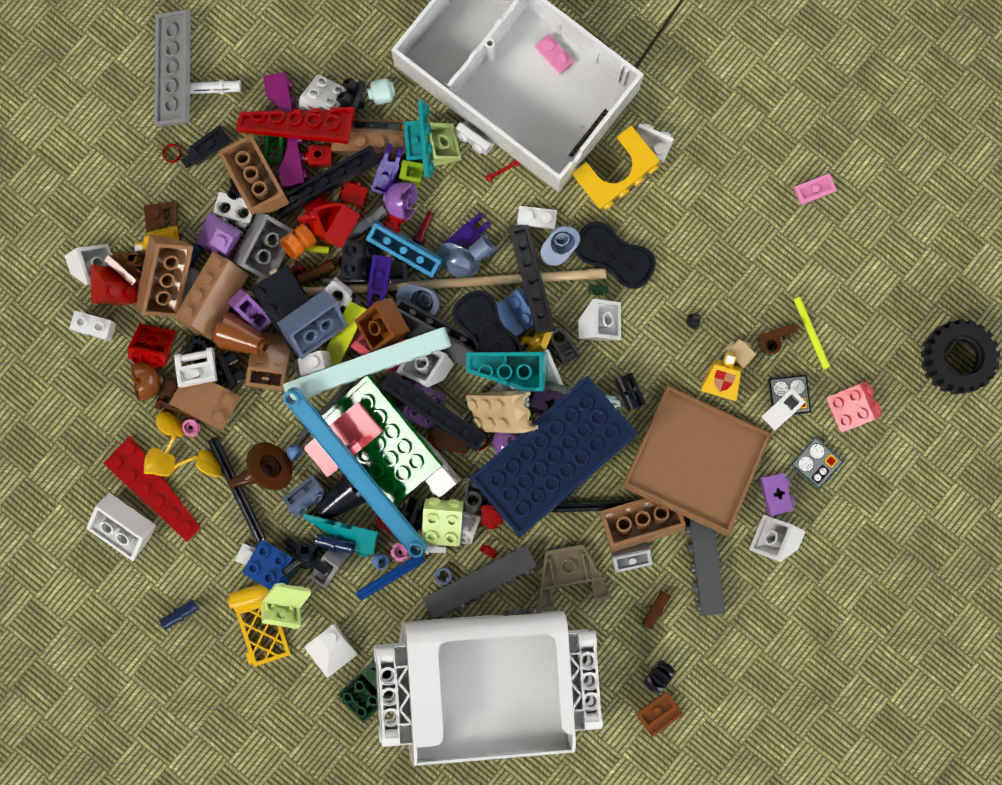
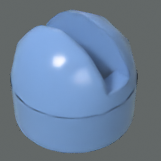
M291 444L287 448L286 453L292 461H295L302 455L303 449L297 444Z
M381 553L375 554L372 560V565L379 570L385 569L389 563L388 557Z

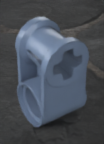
M485 234L474 242L468 250L476 260L480 261L493 256L499 248L498 246L495 247L489 240V235Z

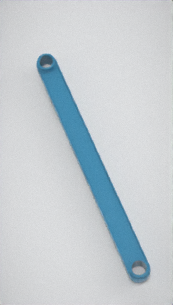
M297 387L288 389L284 393V403L292 410L396 536L409 555L414 558L422 556L427 548L425 540L420 537L302 391ZM290 394H293L296 397V400H293L290 397ZM413 545L419 546L421 550H417Z

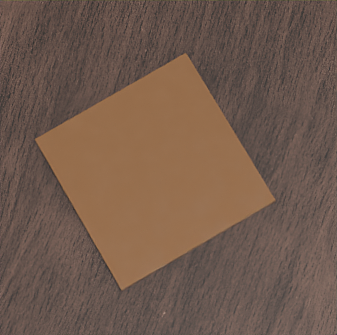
M667 385L621 487L725 536H729L772 433Z

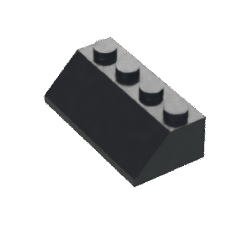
M286 265L251 287L250 290L290 352L294 353L295 350L284 337L277 322L310 299L290 267Z

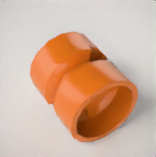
M300 224L292 230V234L288 233L281 238L280 244L292 259H296L304 253V249H309L316 244V239L307 226Z

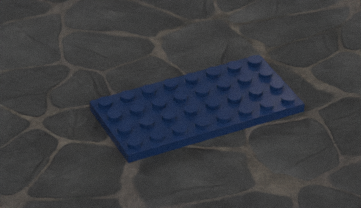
M586 376L571 389L570 394H565L531 424L538 425L539 429L519 434L470 477L520 538L639 435L589 376Z

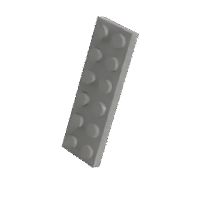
M189 10L155 15L154 126L157 127L190 123L191 11Z

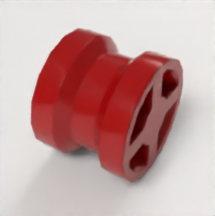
M388 213V218L383 222V225L400 233V226L406 220Z

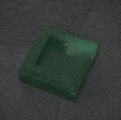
M592 284L588 286L589 295L606 296L608 293V286Z

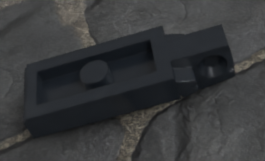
M218 125L192 144L189 150L186 151L188 155L181 159V162L186 168L193 164H196V166L200 163L202 164L232 141L220 125Z

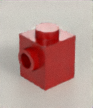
M309 145V151H305V162H308L310 168H331L333 166L331 146Z
M357 181L346 182L345 187L342 186L340 189L339 197H341L343 204L364 210L369 190Z
M493 505L481 506L482 526L487 525V529H497L498 525L502 524V517Z

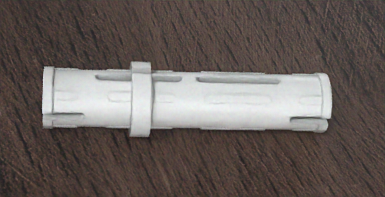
M219 79V81L190 83V94L220 93V95H224L228 92L242 91L241 80L224 81V79Z

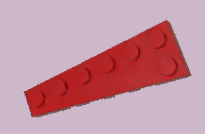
M337 107L330 108V110L316 108L312 109V111L294 109L292 112H283L282 110L240 112L236 131L237 133L349 144L355 108Z
M129 436L103 464L185 541L189 542L201 529V526L162 476L144 474L146 454L133 437Z

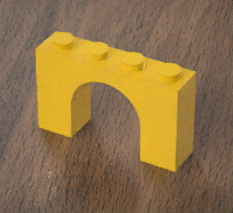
M632 125L616 137L632 159V169L626 179L619 183H607L597 176L587 162L571 173L600 210L611 208L615 204L613 201L616 198L620 197L621 199L630 192L628 189L631 186H638L645 180L643 177L646 174L650 173L651 175L660 168L658 166L660 160Z

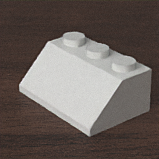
M108 493L95 506L86 529L131 561H134L152 536L156 525L123 503L119 498Z

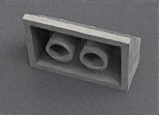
M256 214L232 262L240 268L262 279H266L270 276V271L275 268L278 270L286 254L280 244V239L288 233L292 234L293 229L267 214Z

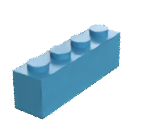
M380 221L374 223L366 238L367 241L431 278L437 274L444 261V258L401 233L385 227Z

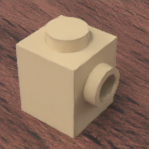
M738 339L736 342L732 340L725 348L727 352L737 356L735 365L740 366L741 370L756 355L751 350L752 346L744 339Z

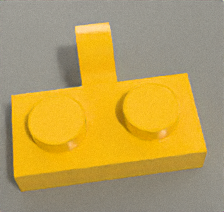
M553 331L538 335L535 333L534 337L524 336L520 343L521 345H528L527 352H543L548 346Z

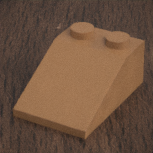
M208 382L183 388L178 387L169 404L212 428L222 431L240 396L216 383Z

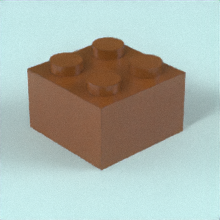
M392 298L375 302L354 320L371 352L395 344L410 331Z

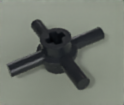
M290 538L284 541V544L295 552V560L281 570L284 576H287L299 566L302 569L314 567L323 575L328 572V568L317 560V552L324 547L312 546L308 543L297 545Z

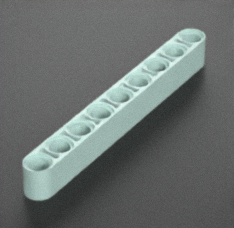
M439 328L283 384V388L286 392L290 388L297 387L308 398L364 378L369 374L372 375L446 349L452 345L446 328ZM290 394V397L293 400H296V397L293 394Z

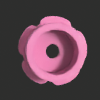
M189 418L182 423V430L185 436L195 437L198 435L201 426L197 423L196 419Z
M400 543L394 544L391 550V556L398 562H402L409 557L408 551Z

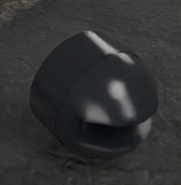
M688 315L686 319L687 326L697 330L701 315Z

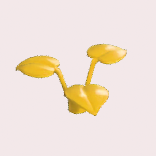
M161 410L156 417V424L162 433L168 436L171 435V440L165 452L159 448H151L147 452L144 461V474L170 476L177 467L192 460H197L196 467L201 472L213 477H223L224 475L213 452L208 450H201L198 452V456L195 455L175 463V457L172 454H168L176 436L182 437L184 435L182 430L183 422L174 413Z

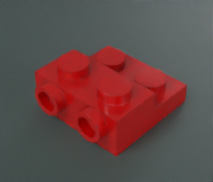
M139 323L128 346V359L136 364L144 362L149 363L155 368L159 366L165 367L170 358L171 348L177 337V331Z

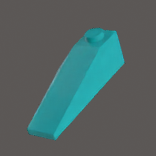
M466 352V372L521 391H544L547 376V352Z
M303 514L304 519L329 535L337 536L341 540L355 542V551H358V555L369 558L370 554H375L380 532Z

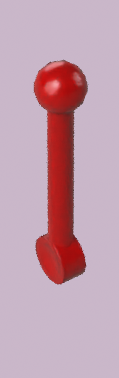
M514 159L513 163L493 174H487L486 180L492 181L495 176L513 166H519L521 163Z

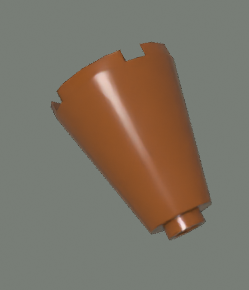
M228 312L222 316L224 320L221 323H217L213 333V342L217 344V348L261 355L267 351L269 347L268 338L237 314Z

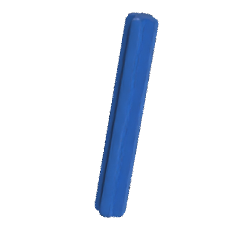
M422 555L418 558L413 557L358 590L356 592L358 598L364 600L423 564L425 558Z

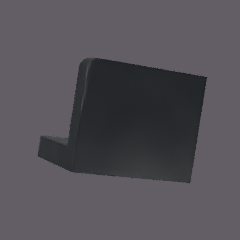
M402 260L392 261L389 283H408V264Z

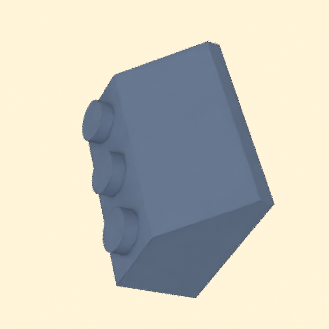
M325 290L277 322L284 337L300 359H303L348 326L337 302Z

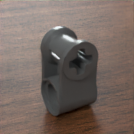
M555 329L550 338V343L565 367L569 361L576 357L580 358L581 355L563 329ZM561 333L564 337L563 342H555L553 339L554 334Z
M468 475L464 509L469 514H476L480 511L484 494L470 479L471 475ZM470 500H474L477 502V504L470 505L468 502Z

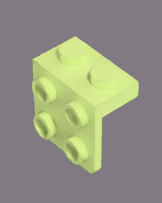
M434 497L425 499L422 539L425 540L426 544L456 547L460 545L464 502L456 499L440 500Z
M285 583L275 584L261 602L262 623L298 629L301 626L300 608L311 595V589L302 586L286 585Z

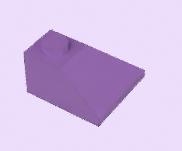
M210 212L195 245L210 254L214 252L230 260L242 231Z

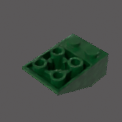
M374 660L337 694L362 723L378 710L376 665ZM384 671L382 678H388L391 671ZM386 691L383 698H389L392 695V691Z

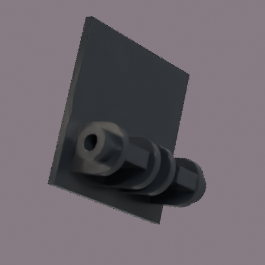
M346 240L342 247L340 277L344 280L357 279L369 281L373 254L378 255L379 247L368 242Z

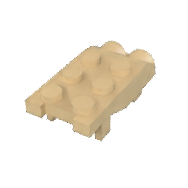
M490 390L486 393L467 394V405L472 411L474 418L472 425L481 432L524 433L539 429L538 425H531L532 420H529L530 410L524 405L525 398L531 395L530 391Z

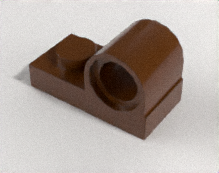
M794 323L761 334L756 339L762 353L767 356H773L781 349L780 337L783 340L794 337L793 333L798 330ZM768 341L775 344L774 351L767 348L766 344Z

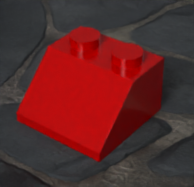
M90 265L91 303L119 306L137 303V284H134V286L130 285L111 266Z

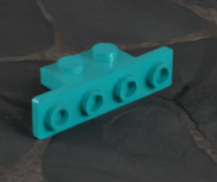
M420 99L418 100L419 120L404 122L407 161L423 160L424 177L432 178V173H434L435 169L430 155L433 153L432 143L429 142L431 125L427 119L430 109L426 101Z

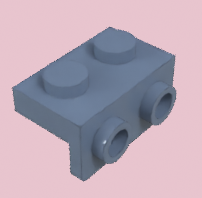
M311 475L282 499L288 506V510L295 517L304 514L314 503L319 502L326 495V492L317 479Z

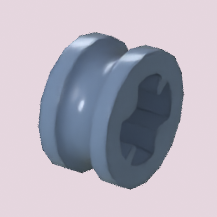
M440 568L435 572V581L440 585H446L452 579L451 571L447 568ZM440 571H445V574L448 573L449 577L446 578V582H441L442 579H438V576L441 575Z

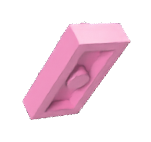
M547 34L535 45L538 52L559 75L574 63V60L550 34Z
M830 173L793 188L800 206L837 191Z

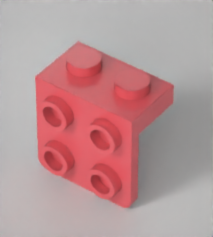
M867 381L827 398L829 407L841 432L882 416L881 407L873 396L874 390Z

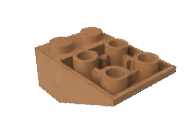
M260 332L268 338L269 347L261 355L250 354L245 386L248 388L285 392L283 384L288 382L292 353L279 334Z

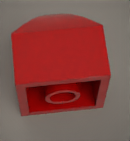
M323 199L311 206L306 214L299 215L298 221L299 223L308 221V228L315 237L324 243L342 248L358 221L360 214L343 203Z

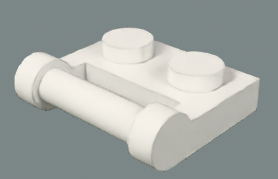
M213 347L185 355L181 353L174 355L179 388L218 381ZM207 358V362L183 366L184 362Z

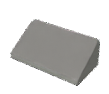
M648 542L611 553L615 573L653 565Z

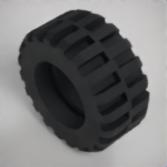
M964 319L950 321L936 328L935 331L930 333L928 340L924 342V351H921V357L924 358V362L921 365L922 368H926L927 373L925 375L927 379L931 378L933 380L931 384L935 387H941V391H949L951 394L956 395L970 393L986 386L989 380L993 379L996 375L994 371L999 368L1000 364L997 362V358L1000 357V351L996 352V347L999 345L997 340L993 342L991 339L994 335L990 331L986 332L984 330L985 326L982 324L976 325L975 321H965ZM960 339L967 342L975 352V367L966 375L954 373L945 362V348L953 340Z

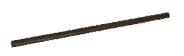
M680 0L679 3L676 5V7L674 8L668 19L665 21L657 35L654 37V39L652 40L648 48L645 50L637 64L634 66L636 69L639 67L645 56L648 54V52L650 51V49L652 48V46L654 45L658 37L661 35V33L663 32V30L665 29V27L672 19V17L674 16V14L676 13V11L678 10V8L684 0Z

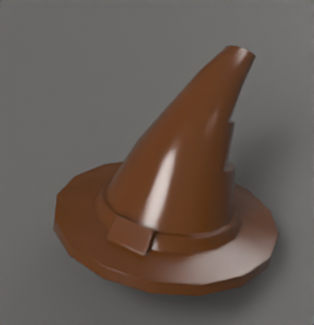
M260 442L253 445L248 451L246 458L247 469L244 473L228 480V484L230 487L259 484L268 490H281L287 487L292 480L293 469L291 461L280 447L272 443Z

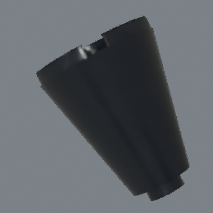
M343 473L318 503L319 509L317 511L322 518L332 519L367 503V501Z

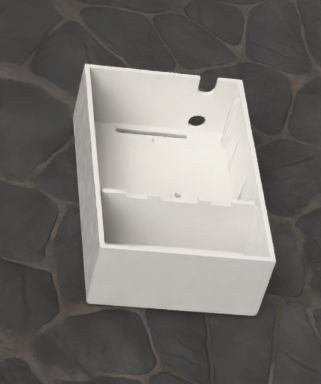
M431 0L391 49L396 68L557 192L561 190L572 176L571 173L580 166L637 94L644 75L547 0ZM547 34H550L574 60V63L561 75L535 48V45ZM606 109L608 111L606 116L575 155L570 157L569 154Z

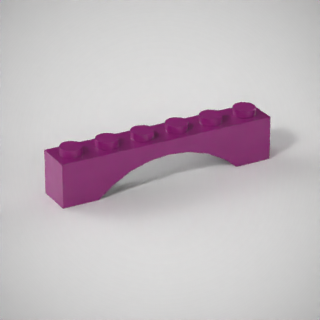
M286 72L263 76L268 99L279 110L292 112L293 107H296L295 97L291 96L290 89H293L292 79L287 77ZM288 138L287 150L279 166L281 186L284 190L294 189L309 180L307 169L303 170L302 162H305L304 151H300L299 144H302V139Z

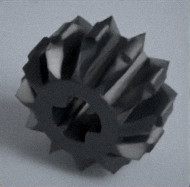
M193 334V341L187 338L186 342L189 345H183L182 348L188 350L183 353L185 355L194 353L198 350L197 346L203 348L200 351H204L206 348L215 347V344L209 343L210 340L204 339L202 335H199L197 338ZM207 358L194 360V364L206 362L205 359Z
M661 660L656 663L646 676L644 684L651 692L659 694L670 683L675 675V670L669 663Z

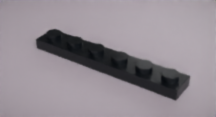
M371 145L365 147L285 193L289 204L278 209V215L283 219L379 164L380 162L374 148Z
M525 225L511 228L509 233L535 333L538 335L555 331L529 227Z
M393 371L389 372L380 388L475 452L487 436Z

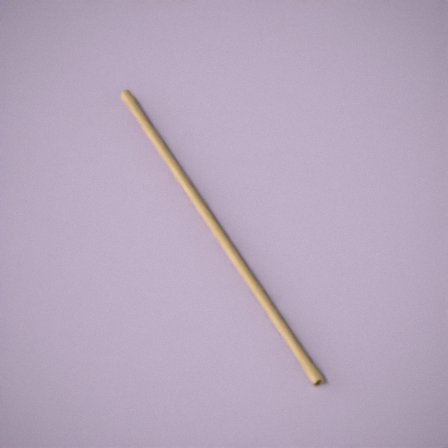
M592 268L575 271L543 272L541 276L543 282L584 279L599 280L606 279V269ZM520 274L414 280L408 281V283L388 282L387 292L398 291L400 287L406 284L439 289L520 284L522 279ZM368 283L347 285L353 291L352 294L368 293ZM326 286L302 288L310 297L323 291ZM244 291L253 300H257L252 291ZM334 291V295L343 294L341 291Z

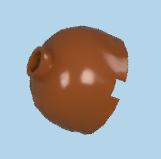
M149 363L131 364L132 382L134 381V391L137 400L145 401L156 396L159 392L160 384L163 383L161 372L157 373L155 367H152Z

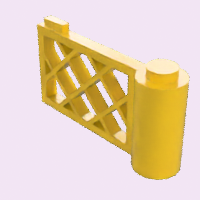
M261 584L231 592L230 597L227 598L230 609L234 608L249 651L245 653L248 663H253L254 667L291 655L282 626H277L279 631L276 637L265 632L269 624H266L263 631L253 626L257 617L261 618V614H259L261 602L270 591ZM250 612L256 616L250 625L243 621L241 614ZM251 629L261 633L257 643L249 639L248 635ZM263 635L274 640L270 649L259 644ZM275 642L283 644L286 652L278 654L272 651ZM257 647L268 652L265 659L256 660L254 653Z

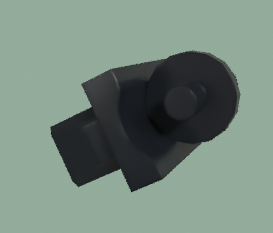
M352 77L345 79L342 86L346 91L340 92L336 98L340 103V107H354L355 112L358 109H363L366 104L365 100L362 99V93L366 86L365 82H356Z
M235 352L218 354L217 357L223 370H221L219 364L216 365L217 378L223 384L226 382L224 377L226 375L231 387L239 386L238 383L243 381L246 376L242 368L232 372L230 366L239 362Z
M632 372L614 380L628 412L646 404Z
M410 497L407 503H403L401 509H397L418 533L420 524L416 523L415 520L417 515L423 517L424 505L422 501Z

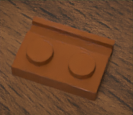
M118 251L112 253V255L109 254L104 260L130 285L134 286V284L140 283L142 266L136 267L127 264L126 262L128 261H125L126 252Z
M667 691L635 713L652 738L684 715Z

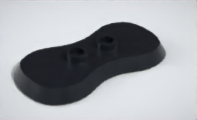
M590 222L579 232L580 243L575 249L578 258L589 265L607 269L623 286L631 289L641 288L653 275L656 261L651 251L643 246L623 241L607 224Z
M475 290L465 294L455 303L453 308L454 320L472 338L477 352H522L519 339L501 322L496 301L489 293Z

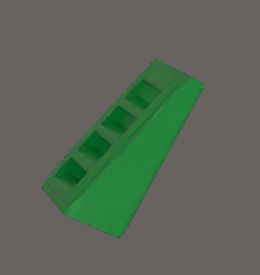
M264 135V158L267 163H282L284 137ZM279 138V142H271L269 139ZM269 145L279 146V150L269 149ZM276 153L279 154V157H268V154Z

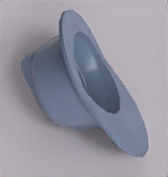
M571 226L555 227L541 247L540 255L542 260L550 266H557L565 262L580 243L579 232Z
M444 243L437 251V255L444 258L441 266L455 277H472L480 269V261L476 260L468 249L457 244Z
M406 284L397 291L396 301L400 297L433 316L439 310L440 299H438L437 293L430 287Z

